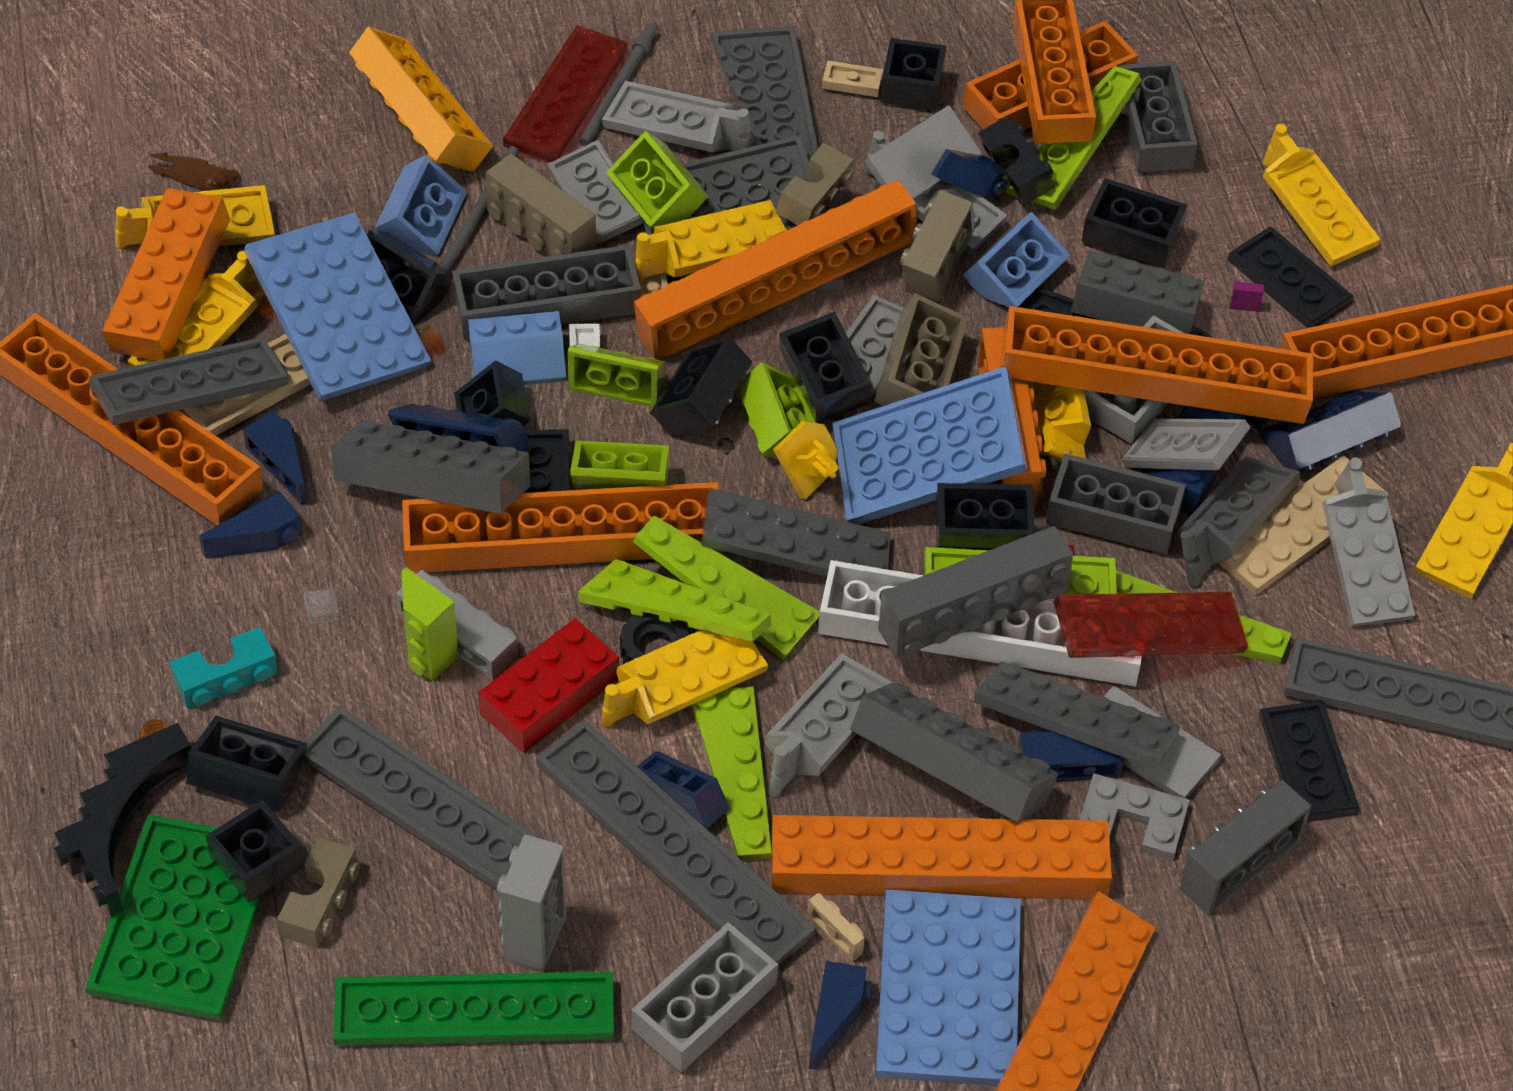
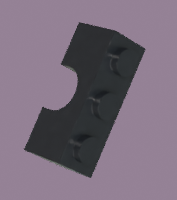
M1006 116L978 132L983 149L992 161L1000 167L1009 162H1015L1007 167L1005 172L1011 188L1024 205L1055 188L1051 176L1054 175L1051 165L1046 159L1041 161L1038 148L1033 141L1029 143L1026 141V133L1019 123L1014 125L1011 119Z

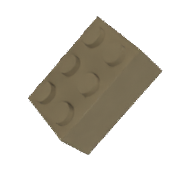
M939 190L935 199L931 198L925 210V215L927 216L923 224L919 223L913 233L914 242L910 249L906 248L900 260V265L903 267L902 278L905 281L906 291L916 293L937 303L975 230L973 203L942 190Z

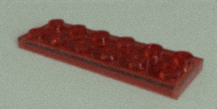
M576 25L503 138V146L507 148L514 146L522 153L548 162L559 159L626 54L628 42Z
M1232 592L1058 595L1053 601L1069 658L1244 653L1248 648Z

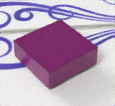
M1234 282L1230 309L1260 312L1264 285Z

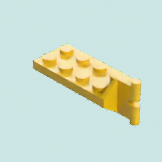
M1277 124L1262 162L1267 167L1263 177L1329 266L1332 267L1377 247L1381 240L1314 150L1297 147L1286 132L1287 127L1284 124Z
M265 185L194 192L222 197L230 221L219 246L248 244L275 236ZM164 195L141 197V208L127 209L121 206L116 209L115 246L117 248L124 249L127 245L142 244Z
M771 200L654 227V234L639 233L637 235L635 268L639 282H644L646 277L661 273H667L672 277L694 273L699 269L707 268L720 262L725 257L733 256L746 250L751 245L759 244L772 238L777 233L787 230L779 215L775 213L776 209Z
M240 251L237 254L238 259L225 273L209 274L203 281L169 358L221 347L258 307L253 297L259 296L262 293V289L244 251ZM131 356L128 364L132 367L157 360Z
M1027 381L1028 386H1033L1034 404L1031 405L1032 410H1037L1038 428L1035 429L1036 435H1041L1042 452L1040 454L1043 456L1050 455L1062 462L1064 454L1086 459L1084 444L1091 429L1084 390Z
M1513 443L1509 445L1498 467H1471L1415 566L1414 573L1472 600L1513 526Z
M708 630L697 631L618 666L616 674L620 683L616 685L609 684L605 688L601 724L604 727H611L614 722L633 713L646 724L653 723L766 672L768 664L752 641L712 633Z

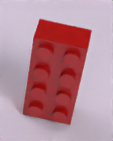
M574 618L478 692L480 714L522 753H525L602 693L607 685L613 684L618 680L616 672L619 666V656Z

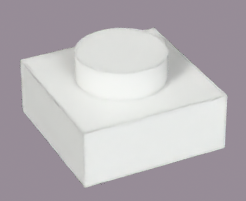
M569 324L570 346L579 343L600 348L599 324Z

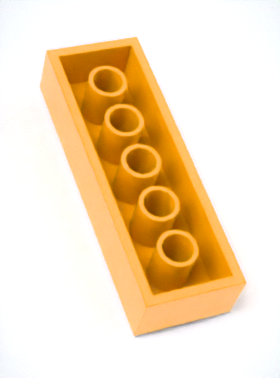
M368 26L349 52L357 62L355 64L356 67L369 77L370 85L381 92L385 97L384 102L386 105L396 111L399 115L398 120L414 134L412 136L413 139L424 146L428 152L427 155L436 164L441 165L443 163L450 165L456 170L464 169L474 172L491 150L493 144L407 38Z

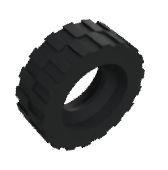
M647 612L643 616H631L628 622L623 625L622 634H620V655L623 658V664L645 655L640 649V641L646 635L662 634L667 636L671 643L690 635V629L686 626V622L682 620L671 621L670 623L660 621L659 615Z

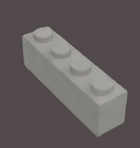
M422 569L417 573L422 579L455 601L459 657L491 680L496 678L518 657V640L515 633L508 627H502L493 621L486 611L478 610L469 604L462 594L454 593L448 589L438 577H431ZM401 588L395 593L397 612L404 616L403 591Z

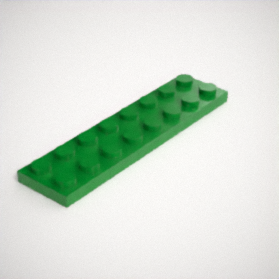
M613 972L336 977L334 1046L614 1040Z

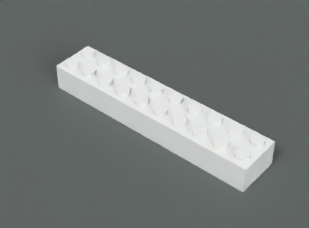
M831 560L820 608L818 634L887 645L878 630L882 591L924 575ZM1063 598L1047 599L1037 603L1028 610L1016 611L1000 621L988 622L972 632L957 634L943 643H934L922 648L920 651L998 664L1002 661L1022 668L1136 687L1148 612Z

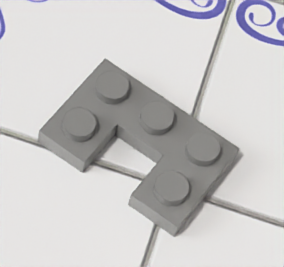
M1093 774L1080 820L1108 821L1109 839L1116 816L1148 824L1141 852L1173 860L1190 800Z

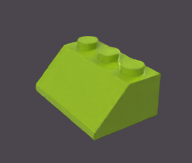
M646 130L606 172L652 229L689 218L709 197L668 146Z
M578 343L570 346L568 349L569 390L653 408L661 396L666 383V362L655 358H646L626 352H617Z
M761 362L738 385L741 395L740 401L746 408L749 416V425L755 432L759 450L766 457L778 460L773 449L801 421L816 423L793 376Z
M576 440L570 473L572 487L587 490L667 485L669 445Z
M405 567L402 570V591L408 664L417 675H424L433 682L459 658L455 601Z

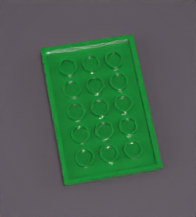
M148 814L119 893L124 912L110 918L85 987L87 995L221 1021L263 894L248 903L210 858L206 835L218 827Z

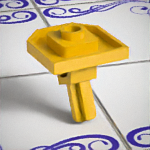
M801 421L773 449L800 499H807L828 477L833 479L837 476L835 472L839 469L836 463L838 449L824 424Z

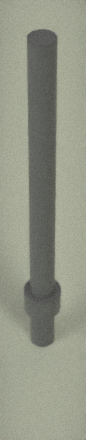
M649 23L642 36H638L633 43V51L578 140L581 146L584 147L591 143L603 123L602 118L623 83L628 81L642 56H646L652 46L651 41L658 31L657 25Z
M510 146L503 159L510 153L518 157L519 149ZM486 188L440 263V266L448 271L451 270L487 209Z

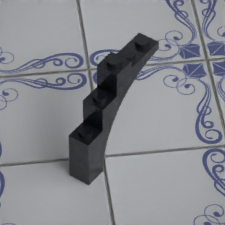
M178 723L104 754L108 767L103 770L106 782L79 793L83 807L78 808L82 820L54 832L58 846L54 847L53 851L60 866L66 864L72 876L81 873L86 884L92 882L94 887L91 888L97 905L99 907L105 905L111 917L124 912L114 878L116 850L124 829L137 809L156 790L172 778L187 771L188 752L192 747Z

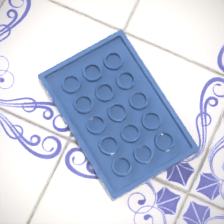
M355 212L245 245L244 252L319 401L430 366L431 359Z
M1006 366L833 423L835 443L838 449L837 457L846 520L853 524L859 525L936 500L937 483L987 484L1028 471L1011 377Z
M886 889L876 1077L998 1086L1017 1048L1021 899Z

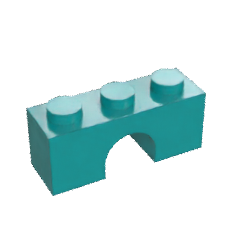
M261 627L230 638L233 658L225 664L214 665L208 663L203 658L200 650L169 662L172 680L187 709L204 705L212 699L225 694L235 693L245 686L266 681L271 676L278 674L275 654Z

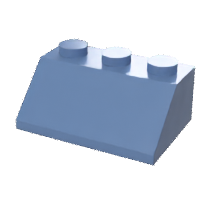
M426 154L403 167L374 229L376 231L389 232L418 252L435 257L439 255L467 191Z
M1030 212L962 276L982 298L1007 307H1018L1071 255L1038 218Z
M559 311L468 320L474 377L496 360L522 373L524 385L566 381Z

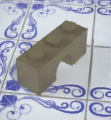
M823 143L809 159L804 180L795 176L781 192L775 213L797 225L822 215L826 205L834 203L840 188H846L853 177V172L850 170L854 159Z
M319 836L304 864L307 881L318 884L322 888L311 895L290 892L277 918L280 937L317 949L322 938H327L330 935L334 922L333 916L337 909L341 910L347 897L346 889L350 882H355L360 871L356 848Z

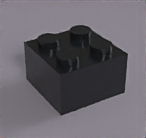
M890 38L882 77L880 102L937 110L947 46Z
M263 800L206 835L210 858L248 903L305 867L302 845Z

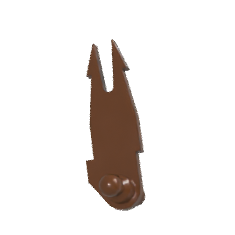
M167 152L149 155L171 163L174 167L169 168L157 165H148V167L162 176L166 174L187 184L203 187V191L226 189L239 177V173L235 169L228 170L208 164L209 161L194 157L167 155Z

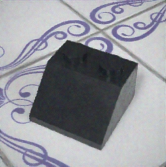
M496 360L454 393L457 410L464 413L486 414L490 417L504 420L514 419L521 422L523 427L531 421L522 373Z

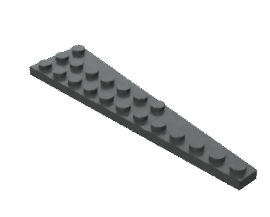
M795 27L711 32L710 41L738 109H747L749 112L750 133L753 145L756 146L800 135L809 161L818 150ZM829 204L826 205L825 213L830 210ZM843 275L814 288L813 291L843 289Z

